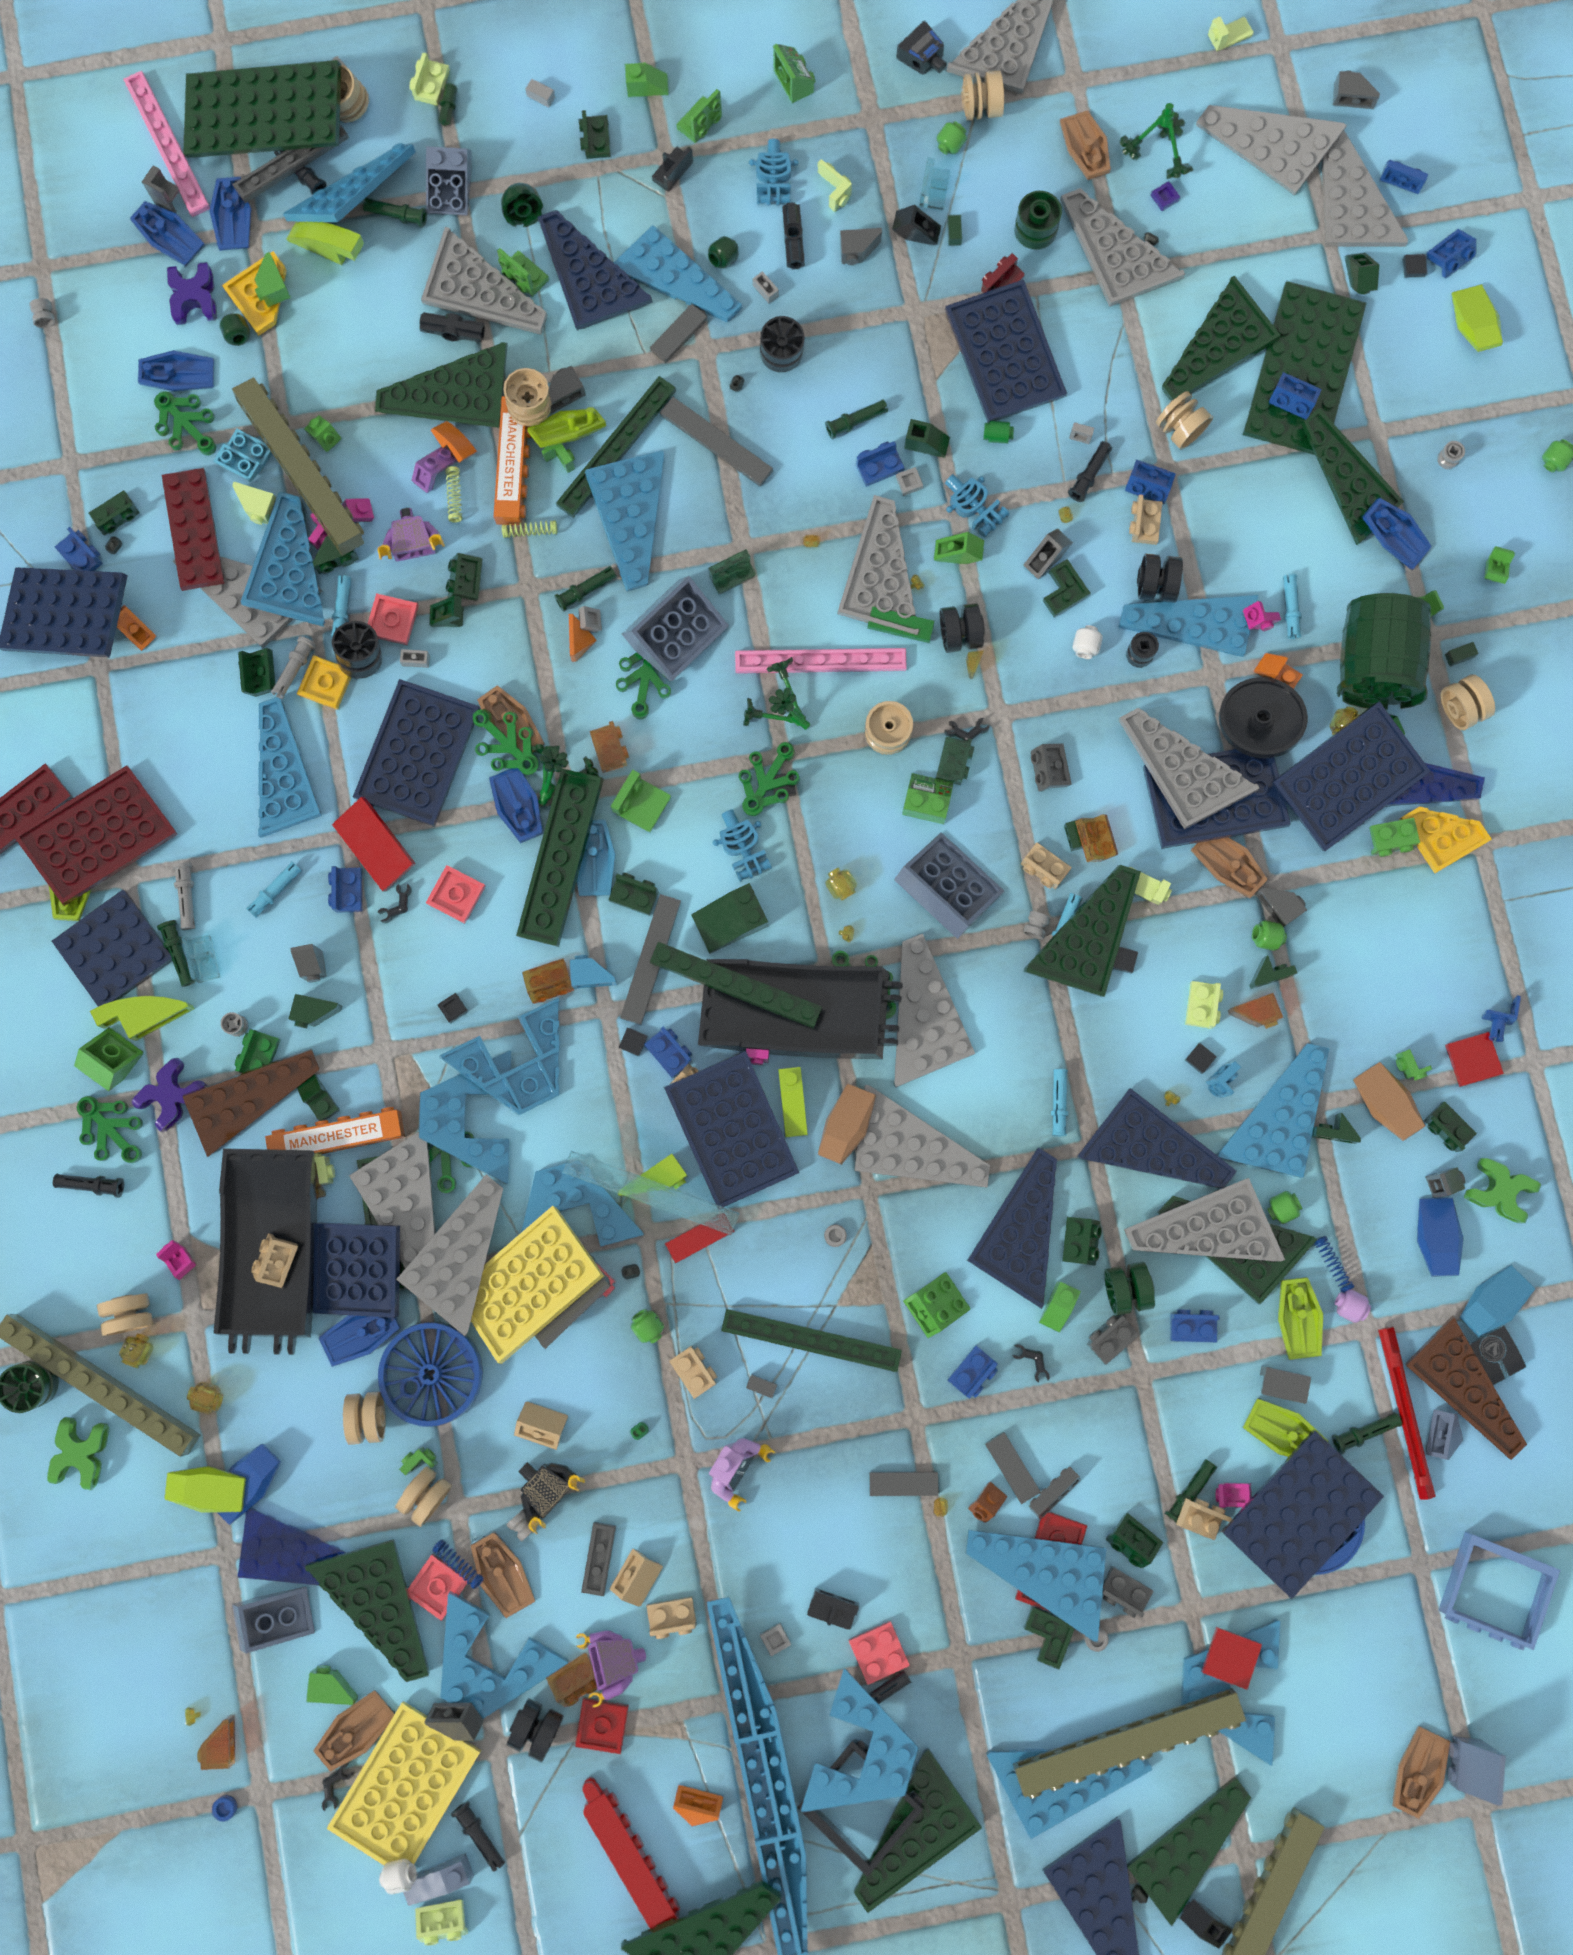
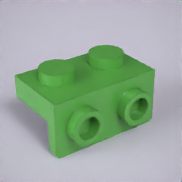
M1414 818L1369 827L1374 849L1371 850L1372 855L1379 854V857L1392 855V851L1400 850L1401 853L1413 851V847L1420 843Z

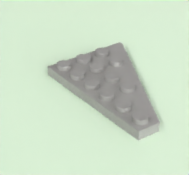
M1081 188L1061 195L1060 201L1109 307L1184 278V270L1180 271L1170 263V259L1161 255L1150 243L1144 242L1134 234L1135 231L1126 227L1111 212L1107 213L1103 210L1099 203L1089 198L1088 194Z
M874 495L839 605L838 615L866 623L870 621L918 635L919 629H911L870 617L872 606L877 607L881 612L895 611L901 618H909L916 615L899 531V522L896 515L895 501Z
M1140 708L1119 718L1120 724L1184 829L1259 790L1257 784L1254 785L1243 778L1242 774L1231 770L1228 765L1216 757L1209 756L1200 750L1199 746L1191 744L1188 739L1174 730H1169L1160 724V721L1149 717Z
M923 933L902 942L900 982L903 983V987L899 989V996H902V1000L899 1002L898 1010L899 1032H897L898 1045L896 1046L895 1087H899L975 1054Z
M865 1085L864 1090L875 1094L876 1099L866 1136L857 1146L855 1171L988 1187L989 1164L870 1085Z
M419 1132L349 1175L379 1225H400V1260L405 1269L436 1234L431 1190V1168L429 1165L430 1155L428 1143L419 1138Z

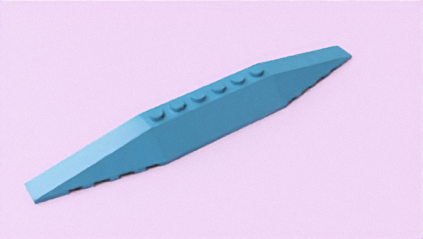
M730 1597L707 1601L762 1880L781 1893V1900L769 1912L777 1954L808 1955L806 1852L777 1711Z

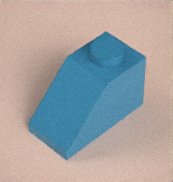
M588 955L575 956V959L570 960L571 986L573 989L617 985L616 978L595 960L588 958Z

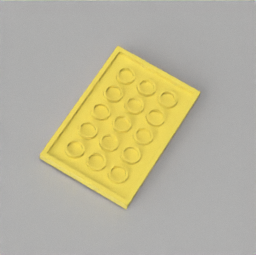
M550 1207L484 1265L471 1323L496 1361L500 1364H503L604 1277L557 1207Z
M404 1701L400 1704L326 1828L382 1865L403 1858L415 1864L481 1752L479 1748L468 1741H455L426 1726L424 1722L427 1715Z

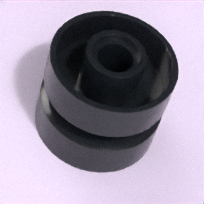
M777 316L765 323L760 334L759 352L761 360L766 367L775 372H788L798 366L803 356L805 341L801 325L788 316Z
M1145 553L1137 574L1138 599L1154 600L1159 589L1160 601L1176 603L1182 581V557L1167 556L1161 567L1160 555Z
M978 603L962 605L961 617H959L955 606L940 608V629L946 653L961 651L963 638L968 650L983 648L985 627Z
M350 621L336 629L332 636V647L340 670L345 675L357 679L369 677L377 672L382 663V653L375 630L367 623L361 621Z
M528 1698L523 1709H519L509 1730L511 1734L506 1746L521 1752L529 1741L531 1746L528 1757L542 1763L557 1734L564 1715L550 1709L542 1720L539 1718L542 1704Z

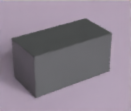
M751 1374L746 1388L773 1398L777 1384Z

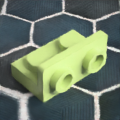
M423 52L421 59L417 60L415 76L410 80V90H412L414 100L438 106L450 71L449 65L431 61L428 58V54Z
M1190 982L1185 1025L1212 1029L1216 1024H1219L1221 1012L1218 1011V1003L1222 1002L1223 989H1220L1221 983Z
M463 1900L415 1908L416 1937L425 1946L438 1944V1940L447 1938V1941L460 1940L462 1935L468 1934V1928L465 1927Z

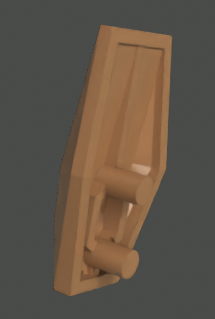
M1088 110L1060 119L1059 122L1067 151L1087 180L1110 173L1107 136Z
M498 685L477 699L480 708L486 709L491 713V722L506 736L507 724L504 723L503 716L510 711L517 714V747L522 752L523 740L519 737V730L523 727H530L533 730L532 746L545 744L527 709ZM509 714L507 719L509 722H513V716ZM524 730L523 735L525 737H528L529 732L527 730Z
M1229 837L1200 842L1191 849V852L1218 881L1248 898H1251L1268 880L1248 849Z
M1381 1062L1353 1079L1371 1116L1399 1139L1405 1141L1425 1127L1410 1091Z
M850 1084L846 1085L826 1119L818 1151L819 1156L841 1165L866 1136L876 1099L875 1094Z
M495 1531L471 1544L477 1575L480 1574L484 1577L480 1586L505 1618L536 1601L521 1561Z
M374 1690L337 1715L313 1751L331 1772L366 1753L387 1728L395 1713L377 1691Z
M1420 1726L1417 1727L1398 1764L1392 1802L1393 1807L1418 1819L1422 1816L1443 1787L1450 1747L1449 1740Z

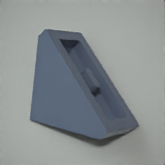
M1434 1410L1426 1455L1449 1460L1463 1441L1457 1414Z

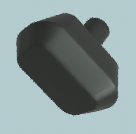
M1150 232L1145 233L1144 240L1155 246L1159 242L1157 236Z
M735 375L729 385L730 389L740 391L745 381L744 378Z
M111 537L105 545V549L111 554H116L122 546V542L117 537Z
M637 1264L627 1265L622 1268V1275L625 1279L635 1278L640 1274Z
M1136 1884L1132 1890L1134 1895L1131 1897L1132 1901L1138 1900L1140 1904L1147 1903L1148 1894L1141 1885Z

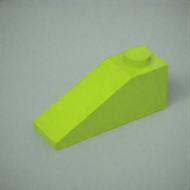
M801 1067L778 1069L785 1137L808 1135Z
M670 1154L618 1190L617 1193L619 1196H628L669 1190L673 1187L676 1190L686 1183L685 1178L688 1175L674 1155Z

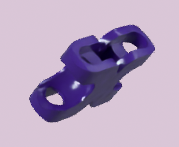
M208 262L199 263L196 275L190 279H183L181 273L177 270V266L168 267L167 282L174 293L169 299L170 311L176 325L186 324L187 314L194 308H201L202 313L207 317V321L217 320L216 302L210 294L214 290V279Z
M179 1058L171 1059L157 1072L158 1086L145 1085L132 1099V1105L136 1109H145L153 1102H159L161 1114L155 1121V1126L160 1132L168 1131L181 1119L183 1115L181 1104H185L182 1097L184 1094L207 1086L205 1082L197 1080L186 1088H180L178 1076L184 1069V1064Z

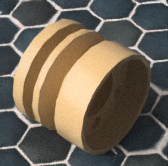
M341 65L340 121L345 123L353 122L366 112L369 104V95L364 85L346 66Z
M1000 70L985 72L984 82H981L979 73H974L973 83L971 74H964L961 97L967 121L973 120L974 110L976 119H981L983 109H985L988 118L1003 116L1004 89Z
M522 368L515 370L507 377L503 390L510 417L515 422L524 426L538 425L546 420L551 410V399L547 380L542 373L535 369Z
M1189 391L1182 393L1171 401L1156 421V425L1159 428L1164 427L1163 432L1165 434L1175 430L1171 440L1180 450L1195 441L1213 420V416L1204 407L1194 411L1198 401L1196 398L1192 399V394Z

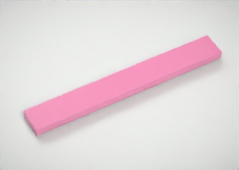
M139 71L124 78L130 94L176 186L179 188V192L191 216L194 217L209 210L210 206L183 155L142 71Z
M906 648L735 651L736 674L778 673L775 671L768 672L767 668L774 663L786 661L790 657H793V662L786 669L788 673L906 671L907 669Z

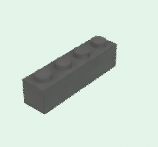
M1070 1466L1063 1469L1060 1476L1050 1482L1048 1488H1044L1037 1498L1031 1500L1030 1510L1041 1520L1081 1481L1080 1476Z

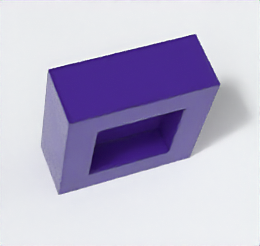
M1169 181L1154 189L1150 195L1161 211L1174 205L1180 199L1179 194Z

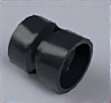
M1149 632L1137 633L1126 650L1128 662L1138 668L1149 665L1159 648L1157 638Z

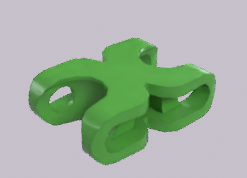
M1480 1158L1477 1168L1488 1176L1489 1187L1485 1191L1476 1188L1467 1189L1464 1198L1480 1207L1495 1206V1211L1499 1216L1515 1223H1526L1528 1214L1518 1207L1516 1196L1520 1191L1527 1193L1539 1192L1541 1183L1524 1174L1510 1176V1171L1505 1165L1488 1158Z
M64 1417L59 1422L55 1436V1445L62 1450V1453L51 1458L47 1481L51 1484L62 1482L69 1467L73 1466L80 1472L81 1488L93 1490L97 1486L102 1468L101 1461L94 1454L102 1452L106 1448L109 1426L106 1423L96 1424L92 1427L88 1439L83 1441L76 1434V1420L71 1417Z

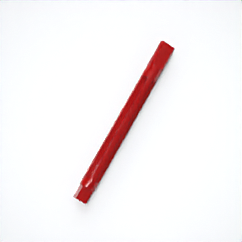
M1394 1327L1378 1329L1402 1421L1419 1499L1429 1500L1436 1497L1414 1413Z

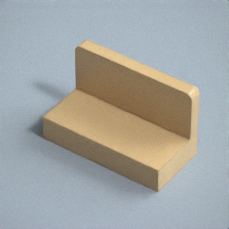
M525 1402L516 1423L514 1436L557 1450L568 1415Z
M632 1549L610 1590L622 1601L640 1607L663 1566L648 1559L640 1551Z

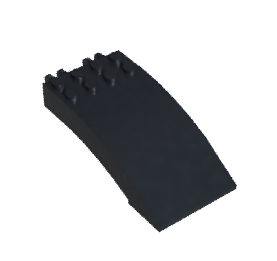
M706 959V961L822 1006L814 1028H811L704 985L698 1038L699 1046L746 1051L747 1048L769 1050V1054L785 1056L883 1060L884 1046L898 1045L897 1039L884 1037L885 1032H899V1026L885 1024L887 1003H899L902 1000V996L888 995V989H902L903 983L889 981V972L882 966H816L751 961L748 959Z
M223 1149L219 1185L220 1257L213 1334L229 1336L228 1353L232 1354L236 1352L238 1336H243V1354H249L252 1336L274 1337L273 1352L278 1355L282 1350L283 1337H288V1355H294L297 1337L311 1338L314 1223H317L314 1151ZM268 1233L273 1234L275 1238L298 1245L282 1288L257 1282L251 1272L254 1261L258 1260L261 1254L259 1251L260 1244L263 1239L267 1238Z

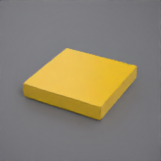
M313 655L297 695L338 710L352 677L345 675L340 670L338 664Z

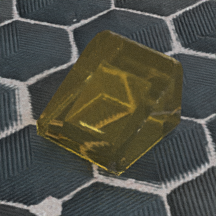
M983 650L968 652L966 664L970 679H973L984 652Z

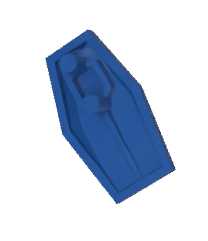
M241 177L216 179L209 212L220 251L249 248L251 226L250 203H245L232 185L240 180Z
M144 201L130 217L131 222L153 248L185 267L205 245L178 214L147 201Z
M175 350L138 359L139 385L170 391L213 388L214 359Z
M1381 498L1376 499L1362 516L1382 547L1411 570L1416 567L1432 547L1410 514Z
M511 768L489 777L497 814L520 844L542 835L543 828L538 797L523 773L518 768Z
M1453 1198L1419 1199L1417 1243L1431 1277L1459 1276L1464 1238Z
M348 1315L318 1338L333 1367L371 1354L395 1334L401 1326L397 1317Z
M260 1444L241 1458L228 1471L229 1473L246 1478L243 1511L217 1512L228 1525L234 1523L265 1497L281 1461L264 1444Z

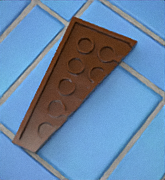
M312 1048L182 1096L207 1157L320 1070Z
M1452 1315L1405 1365L1505 1456L1512 1460L1527 1443Z

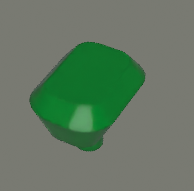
M639 1422L630 1430V1434L635 1440H640L649 1432L648 1426L644 1422Z

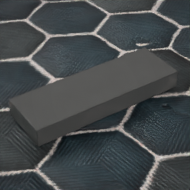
M691 303L650 346V351L664 363H667L707 321V316Z
M1005 1432L985 1443L1021 1504L1040 1493L1039 1488Z
M869 1472L870 1496H938V1472Z
M593 1522L581 1593L598 1596L605 1595L616 1525Z

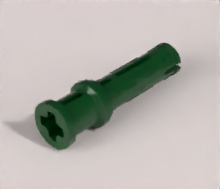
M369 198L364 199L363 210L365 212L397 218L402 223L407 224L410 222L418 224L419 227H424L426 224V208L417 209L410 207L409 204L399 206Z
M882 399L849 415L843 413L840 418L831 422L829 420L825 421L828 435L831 439H835L836 435L845 431L851 432L854 426L887 413L888 408H885L887 407L885 400Z
M608 566L577 586L575 584L569 586L570 589L560 595L555 594L554 598L561 610L565 612L567 607L576 602H582L584 596L617 578L616 573L611 566Z
M176 920L166 921L157 926L164 939L163 946L169 950L181 986L192 985L195 983L182 948L183 939L179 937L176 929L177 922Z
M1394 1412L1360 1428L1351 1427L1345 1433L1340 1435L1334 1434L1332 1435V1441L1338 1453L1342 1455L1345 1453V1450L1352 1447H1361L1364 1441L1401 1427L1402 1421L1399 1415Z
M1205 1459L1182 1494L1176 1495L1175 1503L1164 1514L1177 1523L1185 1499L1194 1502L1218 1467Z

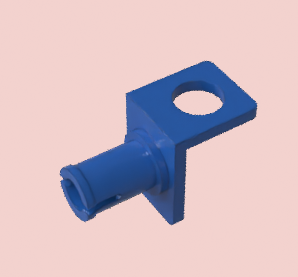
M1517 995L1512 1001L1510 1014L1493 1010H1486L1482 1019L1492 1022L1489 1040L1494 1041V1038H1496V1042L1504 1041L1506 1024L1512 1025L1518 1018L1521 996Z

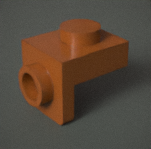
M989 1482L968 1509L975 1518L986 1523L996 1515L1008 1496L992 1482Z

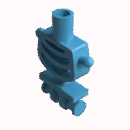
M775 138L768 140V153H759L757 161L754 159L749 160L750 166H756L757 178L764 182L757 183V204L767 203V205H770L771 201H777V205H780V203H790V183L784 182L788 181L791 177V166H797L799 161L797 159L790 161L789 153H780V141Z
M952 474L945 482L954 492L950 498L951 506H948L946 511L951 513L955 510L963 518L971 517L978 512L980 516L973 521L972 528L975 530L983 523L984 526L979 528L978 532L981 536L986 537L990 531L996 529V523L998 525L1003 523V519L1010 515L1009 511L1005 507H1001L998 513L995 512L1000 505L998 499L990 507L985 508L984 504L987 499L988 490L982 484L985 481L984 477H979L978 481L970 478L963 484ZM973 489H975L976 492H975L974 495L972 496L971 493H972ZM979 493L983 496L980 502L977 500Z
M733 809L724 812L722 817L727 829L720 831L721 839L713 840V845L718 846L722 844L725 853L730 856H743L744 859L732 864L733 870L745 867L744 870L736 872L739 881L742 882L743 879L748 877L750 879L753 878L752 873L756 871L760 875L762 871L768 868L771 869L768 858L760 863L757 862V860L766 857L765 850L753 855L750 852L758 843V833L755 829L761 826V822L756 821L752 825L749 820H745L739 823ZM750 830L749 833L743 837V834ZM752 836H754L752 843L747 845L746 842L749 841ZM736 846H738L739 849H738V850H732V849H729L728 847H736ZM753 862L755 867L750 869L748 864Z

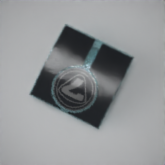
M1504 1325L1470 1343L1493 1386L1527 1367L1518 1347Z

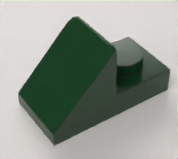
M454 595L430 605L429 626H463L462 597Z
M1267 955L1261 960L1249 986L1251 989L1292 977L1297 974L1295 965L1288 967L1287 964H1282L1274 967L1273 970Z
M316 1074L297 1087L302 1101L308 1104L319 1121L327 1120L340 1110Z
M1343 1113L1336 1114L1334 1129H1332L1333 1125L1322 1123L1319 1124V1127L1313 1128L1312 1137L1351 1144L1361 1143V1137Z

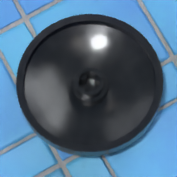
M1267 677L1250 678L1236 684L1225 695L1219 710V725L1225 739L1239 752L1255 758H1274L1291 751L1302 739L1308 721L1307 709L1301 696L1286 683Z

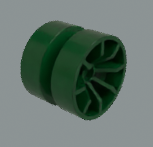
M1042 190L1030 192L1022 198L1018 206L1014 233L1019 243L1026 248L1038 250L1048 247L1055 240L1062 216V207L1059 200L1053 194Z
M1143 1261L1128 1264L1127 1277L1121 1266L1104 1270L1106 1292L1110 1307L1115 1316L1131 1313L1132 1301L1138 1311L1149 1310L1155 1307L1153 1280Z
M28 1360L11 1366L0 1375V1403L4 1408L14 1413H25L45 1405L53 1399L58 1390V1376L34 1360Z

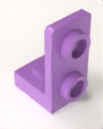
M440 447L416 462L411 481L428 493L433 490L436 475L456 463L457 459L448 448Z

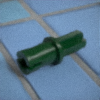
M451 83L445 84L443 99L439 103L441 109L438 121L442 126L450 125L453 110L456 108L455 98L458 88Z

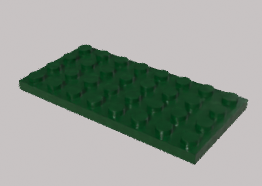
M338 60L186 74L183 155L187 158L339 146L341 63Z
M1289 281L1285 282L1273 323L1281 337L1280 340L1266 348L1242 435L1315 455L1301 425L1306 419L1270 404L1269 400L1284 372L1322 389L1310 415L1320 408L1333 423L1335 422L1366 302Z

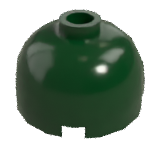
M515 183L504 191L501 198V210L505 220L510 225L517 227L516 224H523V227H528L536 223L538 216L542 215L543 202L536 189L531 185Z

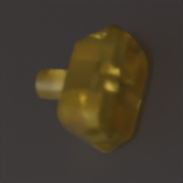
M1065 506L1059 509L1058 512L1063 523L1073 520L1069 507Z
M805 535L803 544L805 547H818L820 538L818 535Z
M913 575L911 578L913 584L910 585L911 590L914 587L917 590L924 589L925 584L918 575Z
M851 925L845 926L843 931L839 930V935H842L843 940L847 942L853 940L854 928Z
M1170 1090L1165 1091L1166 1106L1169 1107L1171 1103L1176 1105L1181 1102L1180 1096Z
M944 1498L935 1499L934 1514L938 1517L946 1516L948 1509L947 1500Z
M187 1707L184 1710L185 1722L189 1727L195 1723V1718L201 1717L200 1712L194 1713V1708Z

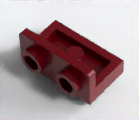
M1013 253L1008 257L1004 256L998 262V268L993 273L989 271L983 277L981 287L983 293L1020 281L1024 277L1025 273L1017 266L1018 258Z

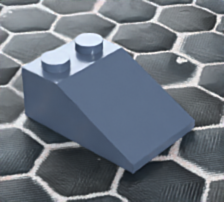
M306 1587L255 1597L232 1604L240 1651L246 1654L315 1633Z
M1453 1736V1743H1450L1449 1747L1450 1757H1452L1451 1767L1448 1768L1447 1772L1450 1785L1461 1792L1502 1806L1506 1756L1480 1739Z

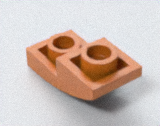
M448 421L431 429L441 447L448 446L459 463L477 452L464 434Z

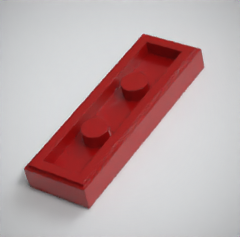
M722 1212L665 1243L676 1264L735 1231L725 1212Z

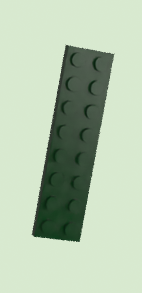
M563 768L560 771L518 926L517 937L559 947L604 779L602 777Z

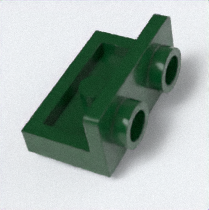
M265 648L252 653L238 652L242 693L255 697L271 693L275 686L273 651Z
M1067 1217L1063 1262L1096 1265L1100 1254L1098 1240L1102 1234L1100 1221Z

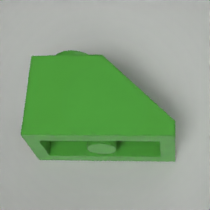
M647 63L625 64L628 97L668 95L667 73Z
M270 252L266 253L254 280L258 286L255 292L259 300H264L267 307H270L291 297Z
M970 532L937 539L935 542L934 560L958 564L982 561L984 540Z
M1056 1282L1039 1323L1060 1332L1072 1313L1081 1291L1065 1283Z
M319 1665L317 1669L315 1668L309 1673L306 1702L353 1705L358 1700L356 1692L338 1670H331V1666Z

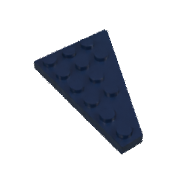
M558 210L538 216L576 330L653 303L650 294H647L617 264L615 265L591 240L582 235Z
M1131 1088L1127 1090L1077 1155L1078 1158L1220 1189L1224 1188L1237 1172V1170Z
M1038 1147L967 1261L1042 1309L1044 1306L1057 1159Z
M1116 1817L1042 1870L1096 1955H1139L1122 1825L1118 1817Z

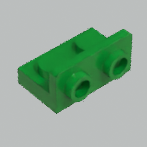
M250 1029L249 1033L244 1035L242 1052L236 1057L235 1071L244 1073L273 1062L281 1039Z

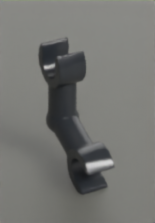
M980 718L976 726L969 732L958 728L957 723L949 721V725L955 730L950 732L945 729L944 733L948 737L956 736L969 743L980 733L988 732L990 725L986 728H981L979 724L983 722L984 718Z
M397 884L396 891L399 894L398 906L391 909L381 908L378 910L379 914L388 913L387 918L381 920L382 923H389L392 917L408 911V896L412 892L409 884H407V890L404 893L401 892V886Z
M1015 1344V1347L1022 1349V1354L1012 1356L1016 1359H1022L1023 1357L1033 1359L1036 1366L1035 1380L1039 1383L1038 1375L1044 1372L1049 1381L1050 1375L1045 1370L1043 1353L1041 1351L1025 1349L1022 1345Z
M349 1762L342 1765L334 1774L323 1779L325 1799L322 1802V1810L324 1812L327 1809V1801H332L334 1810H336L338 1799L334 1796L333 1785L340 1780H349L353 1776L354 1772L349 1775L343 1773V1768L347 1767Z

